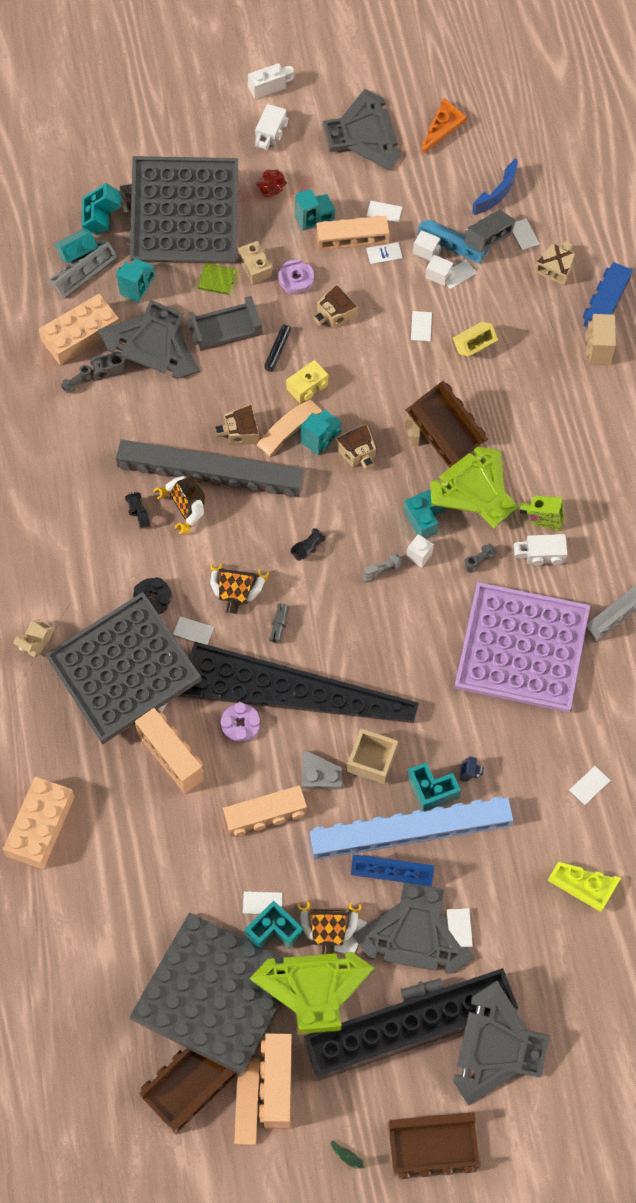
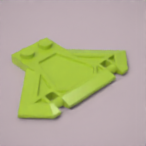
M478 446L473 450L476 454L475 456L470 453L439 476L441 482L433 480L430 483L431 505L479 513L495 528L513 514L519 506L504 491L501 451Z
M345 952V958L340 959L337 958V953L284 957V963L276 964L275 958L267 959L250 977V980L296 1013L299 1034L340 1031L339 1008L374 970V967L353 952Z

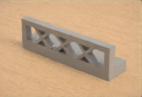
M99 240L97 242L98 248L72 261L46 281L48 285L55 287L62 298L68 296L118 257L109 242Z
M636 586L587 623L586 631L596 642L636 612Z

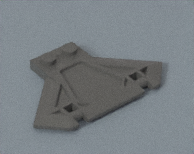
M364 89L341 118L323 120L322 126L330 152L350 149L377 165L390 170L401 156L400 149H394L393 147L398 145L388 109H382L381 107L386 104L384 98Z
M150 300L143 316L98 329L107 350L112 353L116 349L122 351V357L164 374L166 370L173 372L172 377L176 379L199 372L178 331L184 313Z
M404 883L401 902L353 934V937L370 959H376V953L385 955L384 961L434 971H437V965L446 966L445 973L452 974L475 958L467 947L459 945L449 931L448 920L441 911L444 889ZM378 942H387V946L378 945ZM439 953L448 954V957H439Z
M498 981L475 994L471 1001V1004L477 1005L475 1013L469 1012L459 1053L457 1066L463 1068L462 1074H455L453 1079L468 1106L518 1073L541 1078L550 1036L530 1031L526 1028ZM485 1007L490 1008L488 1015H484ZM471 1070H475L474 1077H470Z

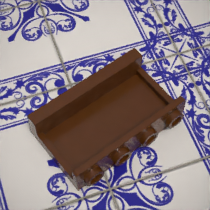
M442 381L405 410L450 468L467 454L471 453L476 447L487 441L488 438L485 431L475 423L473 415L463 407V402L454 395L451 386Z
M188 1048L183 1052L181 1050L178 1051L172 1058L173 1062L168 1066L164 1065L156 1073L157 1077L152 1082L150 1080L141 1087L142 1091L140 1092L141 1098L175 1134L238 1074Z
M475 1112L389 1120L393 1175L399 1176V1179L412 1178V1174H420V1177L433 1176L434 1172H442V1175L455 1174L456 1170H463V1173L476 1172V1169L480 1168L481 1163L479 1161L476 1138Z

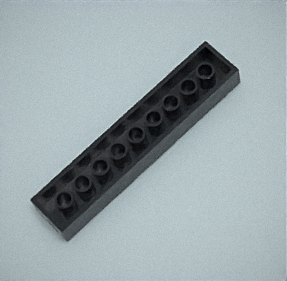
M502 968L341 1023L340 1031L316 1032L304 1035V1041L317 1080L320 1081L465 1031L469 1012L475 1013L477 1005L471 1004L472 997L495 981H498L517 1012L518 1005L504 969ZM485 1007L484 1015H488L490 1008Z

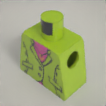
M535 495L532 498L531 504L521 503L520 513L530 515V522L533 525L561 531L565 516L563 498Z

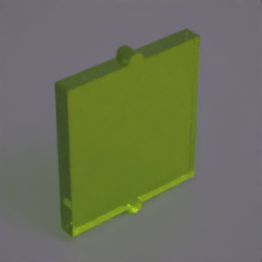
M205 263L203 273L200 274L201 280L198 289L229 295L231 285L234 284L235 269Z

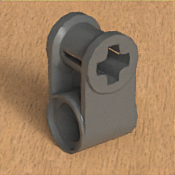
M114 352L93 357L90 363L94 368V378L102 380L107 377L124 374L127 370L125 357L121 356L122 353Z

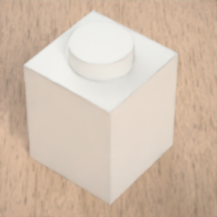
M421 230L414 242L413 254L431 261L434 255L438 256L441 251L440 238Z
M436 255L432 257L426 268V279L443 286L446 285L448 280L451 281L454 275L453 262Z
M417 535L407 548L406 558L422 568L432 555L434 544Z

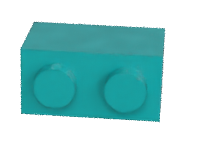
M85 228L54 244L61 260L66 263L98 248L92 232Z

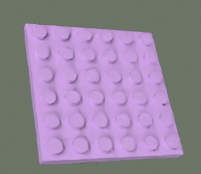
M477 582L454 689L570 713L590 605Z

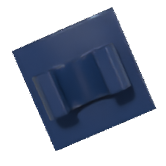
M469 756L462 761L459 780L467 782L473 777L479 778V775H483L484 767L476 765L477 758Z

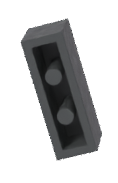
M499 209L486 218L479 220L474 225H470L466 229L464 242L481 253L511 235L516 220Z

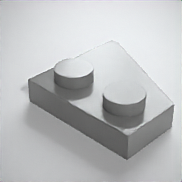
M302 750V789H342V768L315 754Z

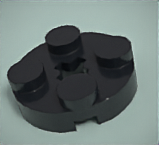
M148 578L134 587L133 598L144 592L146 597L151 593L157 594L155 600L148 598L158 614H162L167 610L172 595L169 586L161 578Z

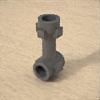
M82 365L78 375L71 380H63L61 384L63 390L66 393L75 390L74 386L80 381H90L93 373L90 366Z
M492 544L482 546V552L475 557H467L464 569L469 573L475 572L478 568V563L487 557L490 559L494 557L496 549Z

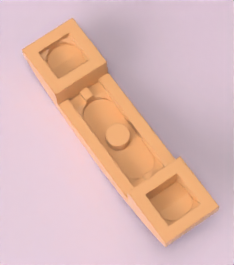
M311 400L298 405L276 422L260 439L257 446L271 457L283 447L284 441L301 428L302 423L312 412L318 416L322 410Z
M252 1058L243 1076L238 1074L235 1145H256L260 1058Z

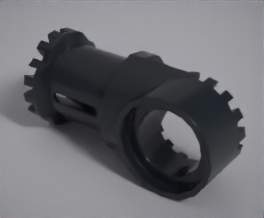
M131 492V494L129 493L125 496V501L128 502L130 508L128 510L129 515L137 516L139 524H141L139 525L140 529L149 527L148 513L140 500L142 498L141 493L134 492L133 494Z
M313 528L310 536L302 542L296 543L290 552L296 560L301 561L310 552L315 553L317 546L326 540V536L322 531L320 532L317 528Z

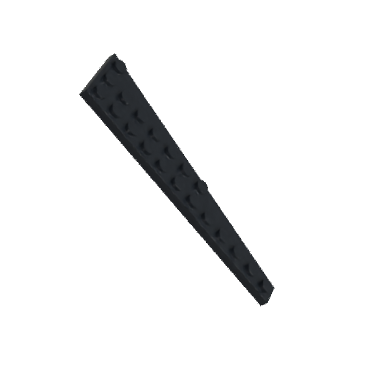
M194 642L189 660L203 680L178 695L181 697L233 703L241 702L251 705L414 723L419 706L418 702L199 642Z

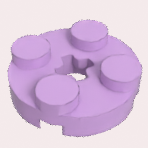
M301 260L286 262L278 274L279 283L288 294L303 293L312 288L314 271L308 263L306 265ZM294 274H297V276H301L299 279L293 278Z
M241 702L230 706L225 710L221 718L222 732L228 740L235 743L251 741L257 736L260 728V718L257 711ZM244 720L245 726L243 727L240 725L239 727H237L236 721Z

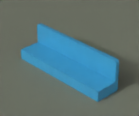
M431 220L421 221L419 224L418 235L422 230L439 237L440 246L480 264L489 251L488 248L481 253L464 242L466 236Z

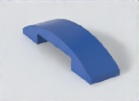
M516 158L505 168L503 181L490 195L483 192L473 203L472 213L474 215L491 209L508 194L516 177L518 164Z

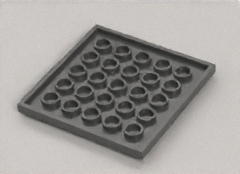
M133 156L130 261H134L136 258L143 262L236 263L238 158Z
M144 592L45 654L102 745L134 725L137 719L151 709L155 708L157 710L203 680Z
M189 913L130 1014V1020L243 1076L281 1004L278 999L251 981L250 977L267 959L275 958V963L279 964L284 963L283 958L263 948L259 949L255 944Z

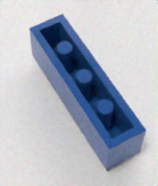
M615 262L612 263L610 268H606L603 275L605 279L599 282L596 289L598 292L596 295L593 294L589 303L591 306L589 309L586 308L582 318L585 319L583 326L588 328V321H592L593 314L613 315L630 281L633 269Z

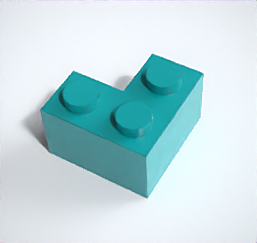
M105 183L82 197V227L96 235L109 229V214L121 207V191Z
M312 189L302 190L295 194V216L302 230L315 227L317 223L335 220V208L328 194L315 197Z
M135 258L132 264L125 262L122 267H119L116 277L120 295L139 303L155 277L154 266Z
M325 409L318 416L312 412L301 425V443L317 455L322 451H326L331 441L342 432L341 420Z
M429 489L404 500L403 511L416 534L426 539L437 534L439 523L435 515L444 512L446 507L431 505V490Z
M427 762L408 769L407 778L419 806L424 812L459 799L461 790L453 773L434 780Z
M274 900L244 929L245 936L259 949L273 936H276L290 949L303 936V928Z

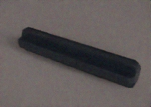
M285 324L281 326L265 362L264 369L266 371L272 372L291 332L290 326Z

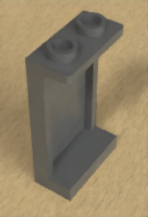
M252 296L245 297V304L194 316V313L190 312V319L187 320L189 329L194 331V334H192L194 344H198L200 351L262 335V324Z

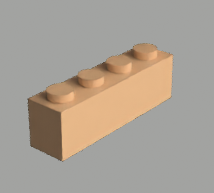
M359 217L356 219H341L339 221L317 223L319 251L389 243L387 217Z
M299 785L224 807L223 814L230 836L235 835L238 837L253 829L254 831L262 830L270 824L280 825L287 819H300L304 817V814H307V806Z

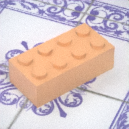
M97 294L38 330L41 341L61 366L103 341L98 329L120 322L117 315L102 296Z
M153 708L135 721L137 734L183 793L186 794L204 781L203 763L198 756L193 757L190 753L191 748L185 741L181 742L178 738L179 733L173 726H168L165 715L161 711L158 713Z
M34 777L4 845L3 851L6 857L44 870L74 800L72 789Z
M266 1034V1040H261L262 1057H265V1062L261 1061V1079H264V1083H260L261 1100H264V1105H260L259 1108L260 1122H264V1128L290 1129L291 1034Z

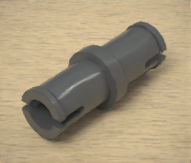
M282 603L277 605L275 619H272L273 627L269 641L276 643V640L277 643H281L284 628L287 626L286 618L290 608L289 605L283 604V607Z
M441 978L424 983L420 981L417 985L401 988L403 1001L443 989Z

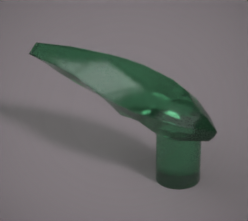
M334 1141L330 1143L336 1154L346 1164L356 1169L364 1168L363 1160L358 1158L355 1153L339 1146Z

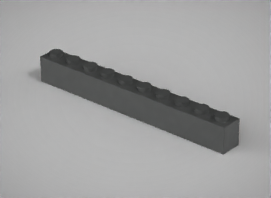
M123 439L120 440L116 456L117 467L123 470L131 469L141 473L149 472L159 476H174L175 478L193 476L198 482L205 481L211 482L214 485L223 484L229 485L232 488H247L251 491L260 490L266 491L269 494H284L288 497H299L303 481L302 468Z

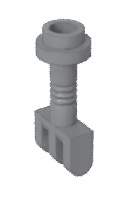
M391 554L389 556L390 560L378 566L374 563L366 567L363 581L366 583L377 578V574L391 567L399 568L403 563L402 558L399 554Z

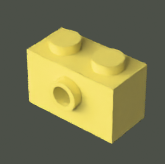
M482 321L453 337V341L458 353L469 357L498 341L493 325Z
M315 360L286 379V389L299 403L309 400L313 394L325 389L328 385V374Z

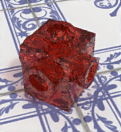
M278 169L264 171L261 174L262 177L255 183L264 197L278 195L287 184L284 175Z

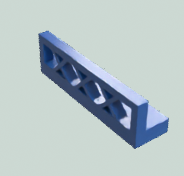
M353 854L352 876L432 886L434 865Z

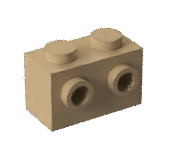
M258 241L238 248L239 260L252 285L272 278V270H274L271 260L266 258L267 255L264 247H260Z

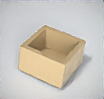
M593 314L592 321H588V331H586L585 340L588 342L586 357H589V364L611 365L616 346L615 315Z
M360 728L347 763V772L385 785L397 752L398 741Z

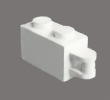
M278 63L249 73L248 88L254 99L286 89V83L294 79V69L292 66L281 68Z
M269 104L266 105L255 129V147L268 150L270 145L275 146L277 140L281 139L282 129L287 126L289 119L286 109Z
M565 534L529 535L526 542L514 543L515 558H527V564L535 566L549 563L553 565L565 563L567 558Z

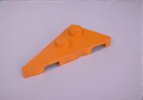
M445 98L442 99L439 110H437L435 118L428 129V134L422 143L420 152L423 154L467 120V117Z

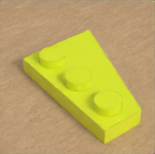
M558 862L548 881L602 912L621 878L605 876L597 871L595 873L585 871L581 867Z

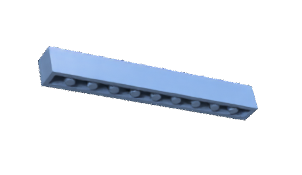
M494 797L491 801L483 802V800H476L467 805L457 803L449 808L440 806L426 812L424 810H416L408 815L398 813L390 818L380 816L373 818L372 821L357 820L353 824L348 825L338 823L330 828L316 827L310 831V841L313 858L317 860L512 827L513 817L509 799Z

